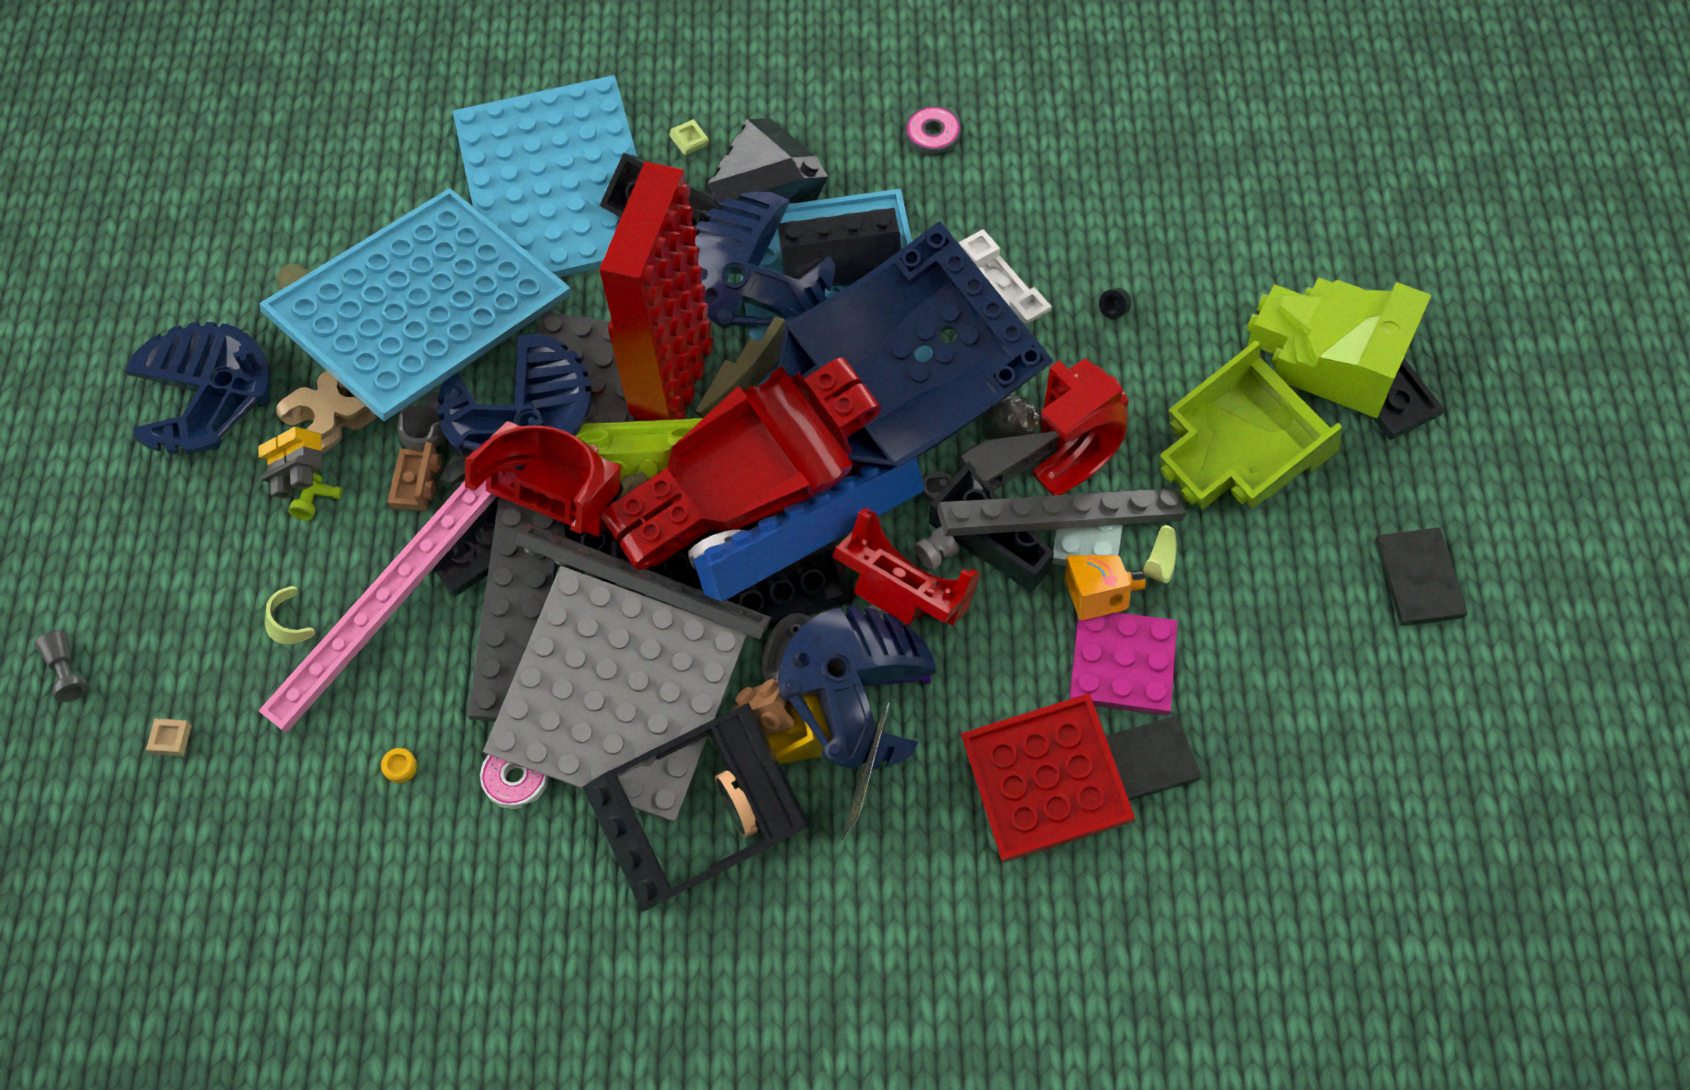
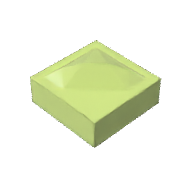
M694 119L670 130L669 136L684 156L708 146L709 139Z

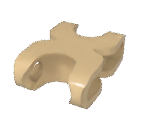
M328 371L319 376L317 380L318 390L315 391L307 387L299 388L282 399L276 409L278 417L287 425L294 426L306 420H314L306 430L321 433L322 453L340 442L342 427L358 430L378 417L356 396L346 397L350 391Z

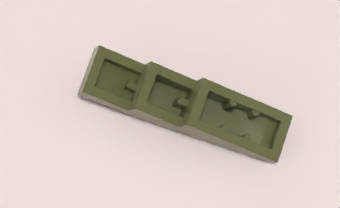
M775 316L761 341L750 338L736 363L728 360L724 361L695 410L701 418H704L738 386L744 391L750 386L757 387L779 361L785 319Z

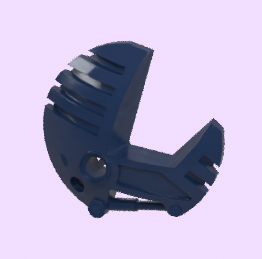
M772 192L743 193L738 195L739 198L744 199L743 201L730 198L719 203V206L724 209H711L706 214V217L710 220L708 222L700 221L696 226L697 231L700 232L696 236L695 243L700 248L698 261L699 266L703 268L701 280L702 285L706 287L704 299L705 303H708L709 306L707 317L723 329H728L732 325L770 326L773 319L737 315L744 302L781 315L788 322L812 309L817 303L820 304L825 301V288L829 293L831 291L835 274V262L829 255L798 279L759 267L789 205V199ZM732 274L743 276V280L738 284H732L727 281Z
M192 322L188 324L187 328H182L181 325L170 328L166 335L161 336V334H158L143 344L132 355L125 370L130 376L197 392L182 416L134 427V437L139 443L161 452V444H163L168 454H178L179 446L183 447L185 454H194L210 449L218 450L222 444L221 437L239 419H242L255 404L265 406L271 400L268 394L271 379L270 368L262 349L247 333L224 323L218 327L215 322H206L204 326H200L199 322Z
M541 334L518 336L515 403L513 405L476 404L458 372L443 382L438 396L440 406L437 407L439 419L442 420L439 423L446 439L457 451H464L466 449L476 450L507 421L521 427L535 425L553 427L576 436L586 421L592 402V394L588 392L592 390L590 378H584L589 376L585 365L579 364L582 363L580 357L575 351H566L568 350L567 345L555 338ZM519 465L515 467L516 469L521 471L526 465Z
M848 606L846 609L847 614H844L841 607L828 610L813 617L796 632L786 647L780 663L778 687L780 696L784 700L791 702L802 720L809 725L823 746L821 752L823 758L839 766L858 770L861 764L866 763L877 732L863 686L933 675L936 672V667L931 651L919 635L908 625L905 624L903 626L904 633L897 618L888 613L883 614L884 620H882L876 609L866 607L864 610L865 615H863L858 606ZM827 667L836 669L839 677L830 675ZM804 697H818L831 735V742L813 718L814 714L803 700ZM882 731L872 770L878 769L881 762L887 761L886 768L909 758L916 752L918 741L901 738Z

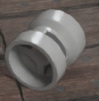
M942 526L934 530L929 539L923 538L914 544L917 556L930 570H934L941 565V561L945 557L951 558L959 552L953 536H945Z

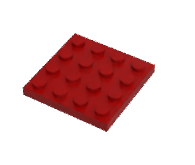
M1090 693L961 733L1002 863L1135 822L1134 813Z

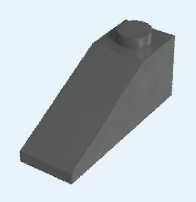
M1055 431L986 440L978 446L972 445L960 456L959 471L969 461L976 469V474L983 481L986 480L996 490L1056 452L1058 434Z

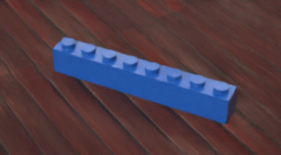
M917 457L899 467L877 464L864 465L860 468V472L844 477L839 483L828 490L819 492L801 503L785 507L784 512L775 517H767L760 520L758 526L748 531L735 533L731 540L722 545L707 548L703 555L693 559L704 595L723 602L851 532L858 513L862 509L869 508L880 516L924 492L925 489Z

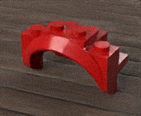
M864 508L858 513L852 533L836 546L833 558L860 573L854 590L856 595L907 625H910L917 617L922 619L928 613L930 616L953 626L968 610L980 579V572L973 568L971 571L963 569L959 579L937 577L918 568L892 546L883 533L878 515L869 508Z

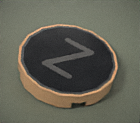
M724 771L715 776L717 788L732 821L741 835L746 838L757 832L758 828L755 826L756 819L743 790L741 791L740 788L734 789L731 784L736 778L730 771Z

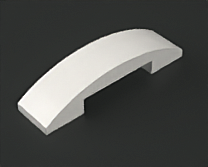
M984 229L959 242L960 246L1023 323L1028 324L1052 310V306L1035 287L1029 289L1001 258L1000 247Z

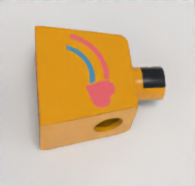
M1117 555L1066 556L1064 580L1080 621L1126 610L1129 607L1131 591L1144 590L1146 587L1144 572L1142 570L1126 572L1121 558Z

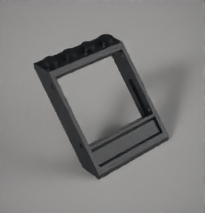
M749 703L607 771L583 786L588 801L597 816L642 913L810 827ZM710 735L726 770L730 771L736 778L733 782L735 788L743 790L756 819L755 826L758 828L757 832L761 840L709 866L710 870L671 889L618 777L654 759L660 760Z

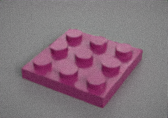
M1117 612L1081 621L1078 617L1069 699L1090 693L1094 706L1169 716L1171 711L1178 620Z

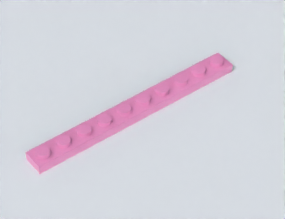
M465 481L261 707L260 713L285 733L294 726L497 497L486 492V481L475 491L466 488Z

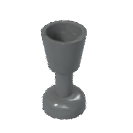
M61 630L51 631L37 638L34 643L35 648L47 666L56 671L59 679L52 687L55 700L58 702H70L85 695L88 691L86 680L82 676L72 675L69 667L72 657L68 634Z

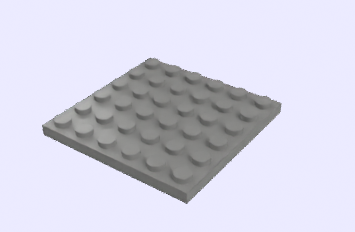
M560 566L483 752L583 789L584 785L603 773L715 719L745 643L746 635L741 631ZM709 736L660 760L654 759L618 777L632 808L676 823Z

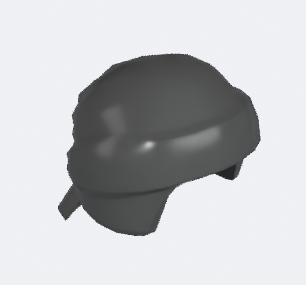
M430 390L427 393V405L406 407L400 412V421L397 428L399 438L407 448L424 451L426 442L433 443L435 449H437L446 440L439 423L442 420L439 419L437 407L440 406L438 393L434 390Z

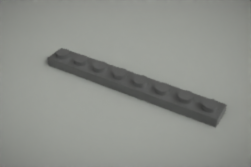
M1177 488L940 502L937 508L945 536L1183 521L1187 514Z
M531 524L521 529L515 540V544L524 547V550L529 554L536 556L545 555L554 559V562L560 566L576 567L585 571L586 575L593 578L607 579L614 582L618 587L630 591L635 590L645 594L646 597L666 602L679 609L741 631L746 635V638L761 639L768 629L771 620L769 616L728 600L721 602L704 595L702 590L650 570H636L627 561Z

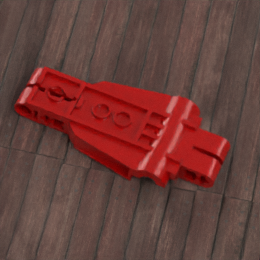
M844 357L829 362L805 379L799 372L790 378L781 366L773 371L770 378L760 386H750L742 391L740 386L735 388L672 446L668 466L665 470L612 503L603 511L601 518L615 540L620 542L621 549L636 570H644L652 565L655 567L710 530L725 532L740 529L835 486L850 472L853 464L847 456L852 453L847 437L873 421L880 414L882 407L865 384H862V380Z

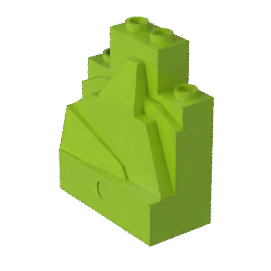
M1318 277L1314 287H1307L1304 295L1274 284L1269 295H1262L1257 307L1259 314L1253 313L1246 329V331L1251 332L1248 345L1257 340L1260 343L1261 350L1274 354L1270 364L1275 366L1274 371L1286 384L1378 418L1410 343L1415 336L1431 294L1398 282L1395 283L1392 291L1365 290L1340 280L1330 282Z
M1255 340L1168 410L1170 420L1168 425L1180 439L1159 455L1161 468L1159 469L1170 483L1175 481L1182 488L1180 493L1190 505L1196 503L1201 510L1205 509L1231 487V493L1241 504L1246 502L1254 509L1305 469L1312 473L1340 450L1342 426L1337 423L1330 428L1260 357V343Z

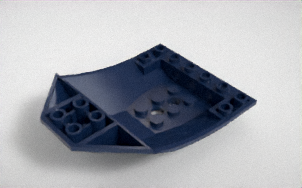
M939 221L856 282L788 322L785 321L778 368L782 366L790 378L799 372L805 379L829 362L844 357L862 380V384H865L882 407L880 414L873 421L847 437L852 451L847 456L852 462L899 467L932 449L983 415L1052 364L1053 359L943 223ZM947 329L954 330L957 333V338L952 343H944L940 340V335L943 331ZM921 346H928L933 352L932 357L926 362H920L915 358V351Z

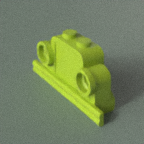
M703 418L583 424L576 437L598 447L601 458L621 466V484L623 477L627 475L635 476L637 472H643L646 478H652L665 470L668 466L672 446Z

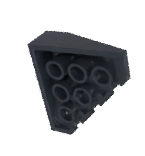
M771 118L746 119L742 126V133L737 134L729 148V155L723 157L716 170L718 172L715 178L711 177L706 187L718 209L722 208L719 206V203L730 198L743 201L744 199L739 198L738 195L749 192H772L789 199V204L818 199L828 175L817 157Z

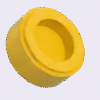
M395 748L384 755L381 761V770L390 782L401 784L409 781L415 775L417 761L409 750Z

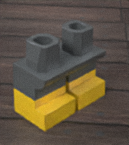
M295 426L278 435V437L258 446L259 458L267 459L268 472L261 476V480L270 482L271 496L288 499L293 496V488L301 490L313 486V473L322 469L321 433Z

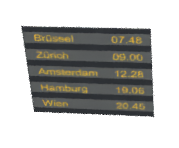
M889 703L875 724L877 732L867 761L861 765L841 843L859 818Z

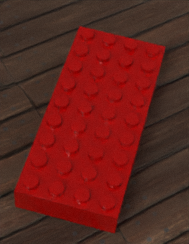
M647 161L643 164L599 268L611 316L608 332L629 415L635 416L636 421L686 419L685 410L687 404L691 405L695 397L694 386L697 380L702 379L705 368L704 360L706 355L712 353L714 338L710 336L711 321L707 318L709 306L708 303H705L704 299L706 287L702 285L701 280L703 268L699 266L698 261L700 248L695 243L697 229L692 224L693 206L689 205L690 186L686 184L684 169Z

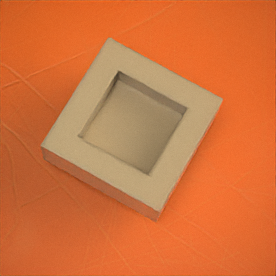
M154 719L146 750L151 755L184 757L192 725L187 720Z

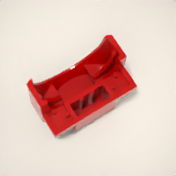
M1084 358L1071 368H1067L1059 360L1049 369L1044 408L1041 411L1040 433L1055 431L1058 434L1057 452L1034 468L1032 476L1052 496L1062 495L1094 475L1113 457L1126 435L1129 399L1115 377L1109 376L1102 368L1093 365L1087 358Z
M507 421L487 441L465 458L466 488L475 491L486 481V492L571 526L570 530L580 534L585 531L597 537L601 535L605 530V523L601 515L620 488V465L601 458L598 447L588 444L566 431L548 426L521 427ZM526 465L521 471L513 468V466Z

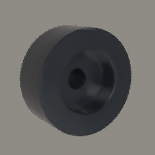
M1122 288L1109 289L1100 296V311L1109 319L1120 318L1129 312L1131 298Z

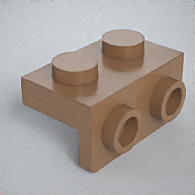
M426 442L424 451L412 449L399 450L387 502L390 509L428 510L429 501L435 497V473L440 472L442 462L441 455L437 454L433 443Z
M769 679L762 685L754 688L747 687L735 698L736 703L732 710L749 703L765 736L791 728L795 723V720L784 709L788 700H784L779 694L778 679Z

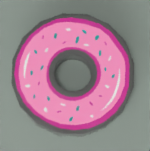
M938 106L923 107L908 117L905 125V134L908 144L912 149L920 154L938 156V153L945 151L946 154L958 145L961 137V124L955 113L946 108ZM937 129L940 132L937 134H929L927 130Z

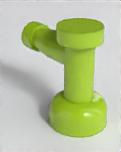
M313 473V486L302 489L300 498L291 502L288 512L297 519L312 520L315 514V507L312 504L314 495L341 499L343 488L322 484L323 478Z

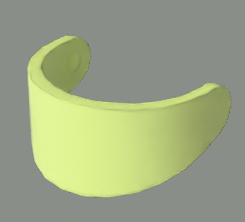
M1165 525L1160 528L1149 560L1146 561L1143 569L1146 577L1165 584L1170 581L1176 562V534L1172 527Z
M295 586L286 587L275 592L266 604V632L270 638L281 644H296L313 637L315 634L313 628L300 630L283 628L271 616L274 609L280 603L298 594V589Z

